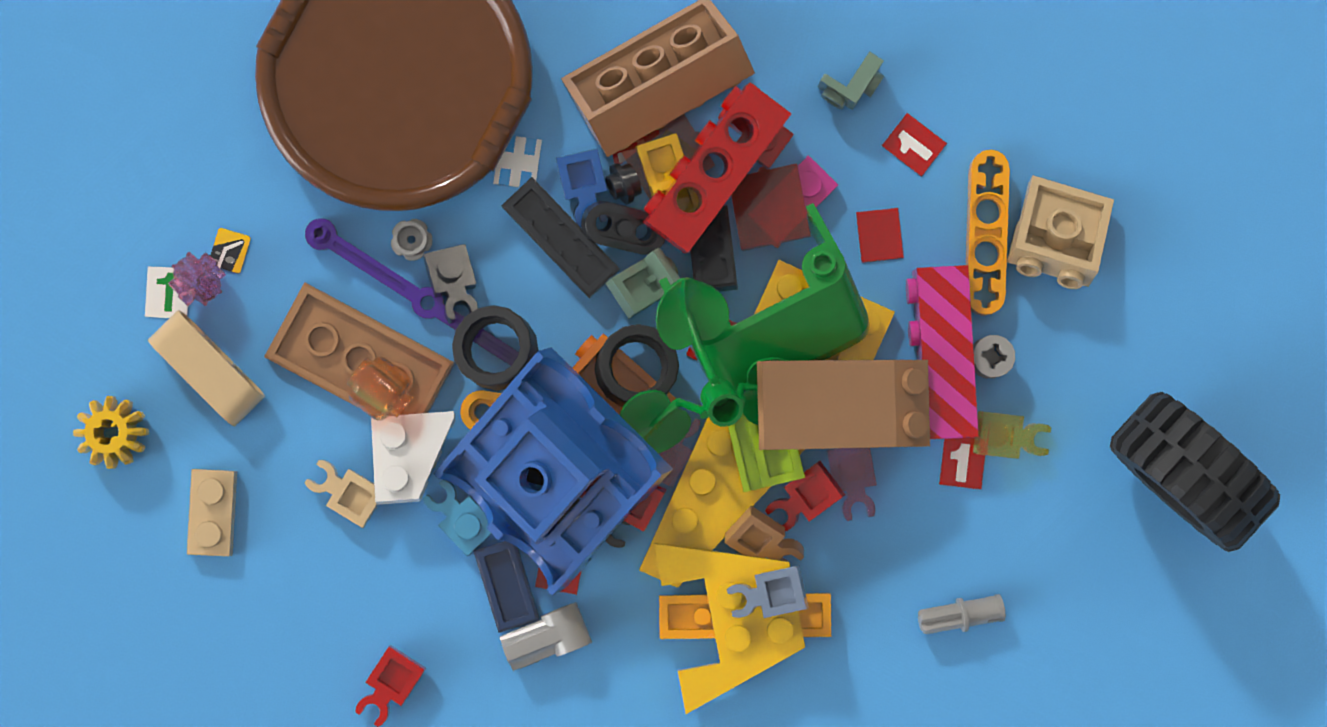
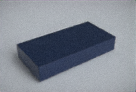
M503 541L474 550L473 552L498 633L540 620L518 547Z

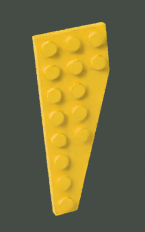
M778 260L754 314L808 288L809 286L802 270ZM861 297L869 318L868 334L861 342L826 360H874L895 311ZM709 417L707 418L639 571L660 580L654 543L712 551L750 506H754L771 487L743 492L728 426H718ZM798 449V450H799V455H801V453H802L805 449ZM683 582L671 585L678 588Z

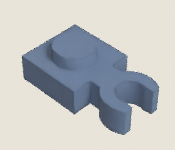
M799 565L755 575L757 588H752L747 584H736L727 588L728 594L740 592L745 595L747 600L746 606L743 609L732 611V617L736 618L750 615L757 606L762 607L764 618L809 608Z

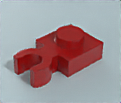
M818 461L804 472L805 478L791 481L783 487L791 498L776 499L765 509L768 515L778 508L787 512L788 520L782 525L785 527V532L796 525L799 520V513L802 512L810 522L846 495L821 461Z
M390 645L365 682L376 690L373 694L365 696L358 702L355 712L360 715L368 704L377 705L380 715L374 725L377 727L381 726L389 717V702L393 700L402 706L426 670V667Z

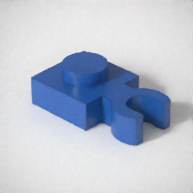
M597 148L556 157L565 200L577 198L578 200L574 210V219L580 227H582L581 219L585 209L598 201L595 193L607 191ZM600 215V222H605L607 220V216Z

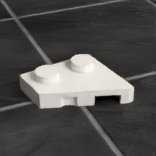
M454 411L371 417L375 502L377 505L421 501L429 483L428 479L432 469L436 467L442 453V446L450 428H453L456 421Z

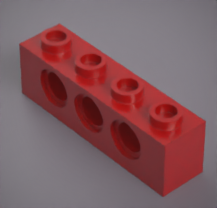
M751 82L745 85L742 90L737 86L731 90L720 105L726 112L717 124L711 120L708 121L694 140L700 145L691 158H688L686 155L681 157L669 174L674 179L673 183L665 193L658 189L643 209L649 214L643 223L683 253H688L791 116L789 111ZM733 120H741L747 124L749 137L745 143H737L729 136L728 128ZM708 154L719 156L724 163L723 173L718 178L709 177L703 170V160ZM683 188L692 189L698 196V206L691 213L682 211L677 204V195Z

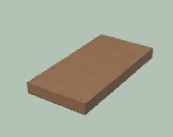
M305 282L264 356L375 417L429 413L455 362Z

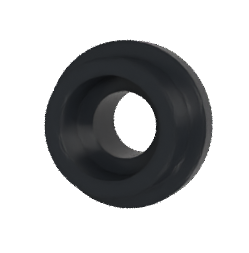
M615 163L610 166V175L606 176V184L611 196L615 200L620 199L625 205L634 202V197L642 193L641 183L635 169L630 163L622 166L619 163Z

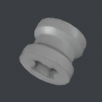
M989 335L977 340L973 344L975 373L978 376L986 379L996 378L1007 374L1012 369L1015 362V350L1006 338L999 335Z

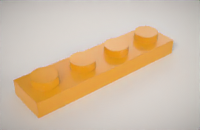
M806 593L809 608L799 611L803 637H832L831 594ZM707 594L659 595L660 639L715 638Z

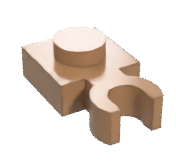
M750 506L725 533V544L745 556L767 557L782 561H788L783 558L785 555H793L799 560L804 558L802 544L794 539H784L785 527L753 506Z

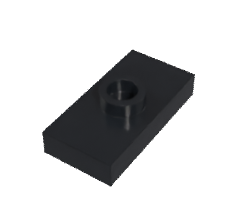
M723 205L690 250L693 279L711 285L719 292L738 289L728 205Z

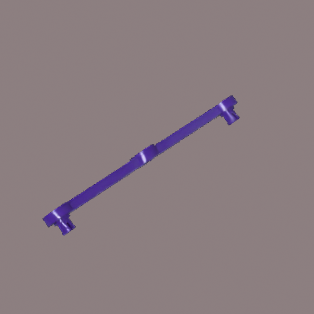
M324 218L315 219L307 225L305 239L312 248L319 251L330 249L412 302V308L419 317L424 319L437 318L454 330L457 329L464 319V316L454 311L455 323L449 324L444 315L445 304L442 296L434 298L431 287L418 288L339 237L336 227L329 220ZM426 296L433 297L435 301L434 307L430 310H425L421 306V301ZM481 329L473 340L474 343L510 366L518 357V351L484 329Z

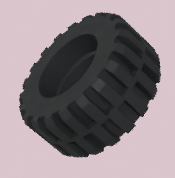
M1157 392L1150 394L1111 437V451L1147 488L1154 492L1167 506L1172 508L1198 532L1227 552L1240 549L1279 507V491L1271 484L1267 476L1214 427H1211L1194 411L1192 412L1178 400L1176 401L1167 393Z

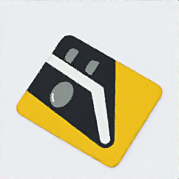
M219 228L208 261L209 265L240 273L251 238L241 233Z

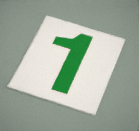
M148 266L145 317L170 318L178 310L187 315L190 268Z

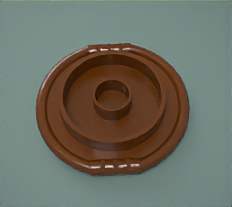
M280 0L256 45V48H258L255 69L257 99L265 126L275 146L290 166L311 185L333 198L361 208L379 211L420 209L444 202L468 190L491 171L494 172L532 101L533 66L531 48L523 21L512 0Z

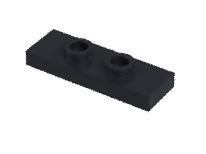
M533 177L501 205L589 299L620 271V268L595 242L585 236L582 228Z

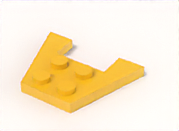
M654 543L662 586L704 578L718 649L719 663L678 670L686 714L805 648L799 611L764 618L762 607L757 606L750 615L736 618L732 617V611L743 609L747 603L746 597L740 592L734 594L727 593V588L736 584H747L752 588H757L755 575L789 568L790 564L788 561Z

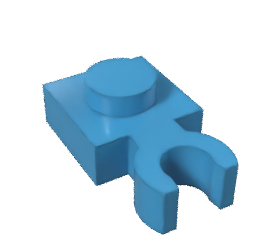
M442 480L439 484L447 492L446 500L443 503H437L431 496L426 495L423 501L429 509L445 514L446 518L438 526L466 556H469L492 534L487 529V518L471 496H468L460 503L456 499L457 492L453 484Z

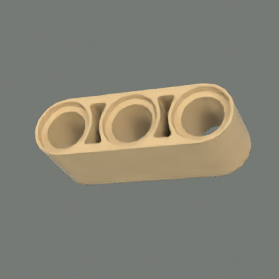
M180 310L176 311L148 339L150 345L224 420L234 427L265 397L260 388Z

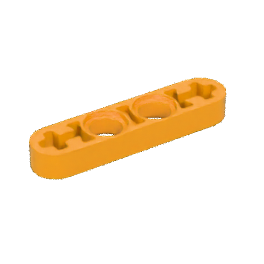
M992 149L984 150L974 157L970 163L968 174L965 265L969 267L971 311L981 316L991 315L998 311L1004 304L1006 296L1010 168L1005 155ZM987 159H992V165L1000 168V173L995 174L991 180V189L999 187L1000 194L993 192L976 193V187L981 189L986 187V175L983 172H978V167L983 166ZM989 200L998 206L999 217L996 222L987 224L979 220L976 215V208L979 202ZM988 242L995 246L998 257L993 265L984 266L976 260L975 248L978 244ZM974 271L982 274L995 271L998 273L997 279L992 277L988 279V291L995 293L996 300L988 302L987 308L982 307L981 300L974 299V292L980 291L983 284V277L974 279Z

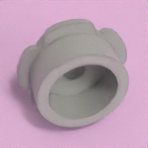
M421 220L400 221L392 230V250L398 256H405V259L409 261L421 259L424 255L423 253L429 251L432 246V235L427 231V225ZM409 236L415 237L414 243H408Z

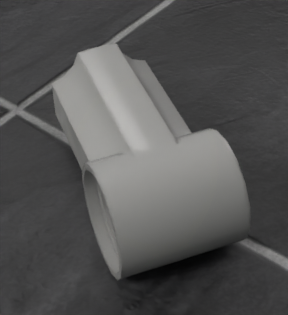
M576 602L542 615L541 620L500 636L503 651L513 671L536 663L551 655L556 654L558 657L592 643Z

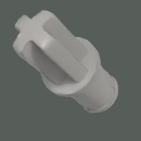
M1000 594L964 601L962 598H956V603L922 609L918 612L919 627L924 634L961 628L962 632H967L971 626L998 621L1003 622L1006 618L1005 607Z

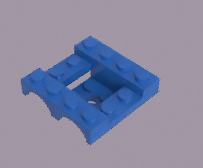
M550 347L538 351L433 474L438 479L446 480L458 486L475 500L487 518V529L497 540L509 542L521 549L539 566L547 580L548 588L546 590L553 596L571 583L590 562L591 556L634 508L648 498L673 468ZM530 467L538 469L543 475L544 484L541 490L533 489L527 482L526 473ZM601 476L565 518L557 524L556 522L597 477Z

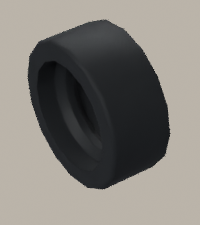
M495 305L478 308L465 316L455 331L452 343L454 361L461 373L480 387L496 391L506 389L539 351L536 334L529 323L511 309ZM496 323L504 324L513 329L519 338L520 350L518 357L512 366L505 371L497 373L483 371L472 358L471 348L473 340L484 327Z
M641 324L622 327L608 337L597 354L594 368L597 384L606 398L618 406L623 407L631 397L640 393L625 389L618 384L613 376L611 367L613 356L625 344L633 342L647 344L659 356L662 366L661 375L657 383L648 390L662 391L667 395L677 380L679 370L677 351L669 348L663 342L657 329Z

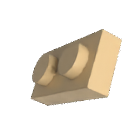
M191 470L187 555L233 556L237 471Z

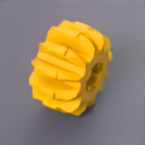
M106 396L104 406L97 400L89 402L92 415L83 412L77 415V419L86 425L85 429L73 430V435L75 437H85L86 441L80 444L77 450L79 453L84 454L92 451L90 464L99 465L104 460L107 469H115L119 459L125 465L133 463L130 449L136 452H143L145 450V446L136 441L137 436L149 435V429L137 428L136 424L142 421L145 415L142 411L130 414L133 407L132 401L125 399L118 405L115 396ZM118 427V436L104 437V429Z

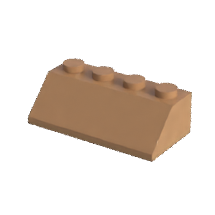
M698 0L562 77L561 80L605 155L609 157L618 151L628 148L633 142L649 133L665 127L670 121L686 112L702 106L707 100L721 92L737 86L744 79L755 74L738 34L711 0Z

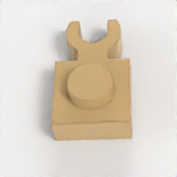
M318 460L316 465L327 472V480L323 484H317L315 481L307 479L305 481L306 487L313 492H328L332 494L326 506L361 528H364L378 506L375 502L374 483L352 469H348L344 477L341 478L338 476L337 469L332 463L326 460Z

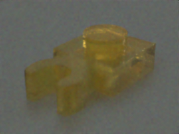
M978 411L979 437H975L973 453L1019 459L1020 448L1022 447L1027 453L1032 455H1048L1049 449L1037 447L1034 444V437L1038 432H1051L1052 427L1049 425L1031 423L1023 429L1024 416Z

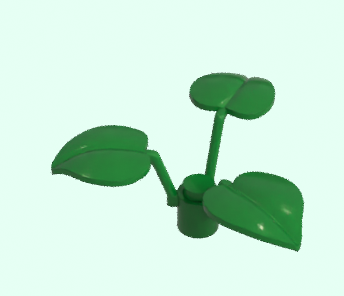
M690 277L678 279L664 292L656 311V328L663 342L671 349L681 350L694 343L709 379V382L703 387L700 394L703 405L701 406L682 398H676L670 402V399L664 392L648 390L631 397L620 412V416L658 454L678 444L688 433L691 418L682 408L700 414L702 419L709 417L714 424L721 427L735 424L742 414L749 422L758 425L757 361H787L778 357H768L755 361L747 371V383L738 384L736 390L729 381L718 379L702 340L714 339L724 331L729 320L728 304L723 295L713 286Z

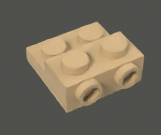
M1032 175L1027 186L1021 216L1015 226L1007 263L1017 265L1016 270L1024 276L1037 277L1044 273L1057 277L1058 284L1064 288L1079 289L1082 286L1089 287L1099 271L1114 199Z

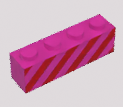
M968 265L916 268L912 271V278L906 279L907 304H914L915 321L908 322V337L910 347L917 346V360H928L930 440L979 437Z

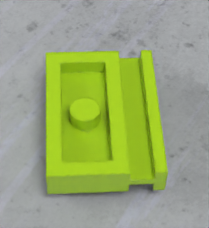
M743 414L735 424L728 426L743 492L805 478L798 449L759 450V425L749 422Z

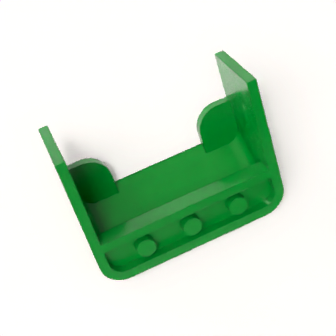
M814 203L806 206L811 233L818 246L808 251L802 261L803 276L809 287L732 326L728 320L724 331L719 336L711 340H702L718 379L729 381L735 390L738 384L747 383V371L751 364L757 360L768 357H778L787 361L826 360L861 342L868 334L869 318L846 261ZM667 277L659 280L664 293L671 285ZM693 343L690 345V348L693 351L703 373L705 374L709 382L706 371L702 365V362L698 356V353Z

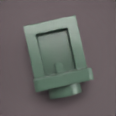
M869 51L847 87L829 75L824 74L818 84V88L824 91L821 97L838 109H843L844 106H847L853 110L863 93L871 97L884 78V75L878 72L884 60Z
M657 248L641 261L612 277L605 284L628 319L661 299L664 293L659 280L667 277L670 285H672L680 277L674 262L665 256L660 248Z

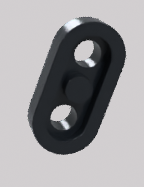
M597 201L589 205L582 215L581 226L585 236L600 245L648 255L655 249L661 248L665 242L662 236L647 225L646 235L640 239L636 237L637 227L644 224L643 221L649 215L641 209L608 201ZM600 215H606L608 223L603 229H597L596 220Z

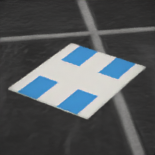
M512 136L495 168L493 184L520 188L531 177L536 180L542 140Z

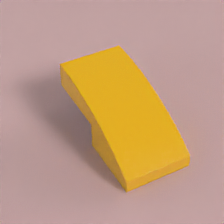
M677 133L635 147L652 196L658 189L665 193L674 181L669 174L684 155ZM689 188L681 189L677 195L678 207L687 213H691L697 208L699 202L697 194Z

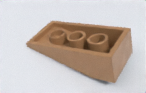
M928 360L757 361L759 450L930 446Z

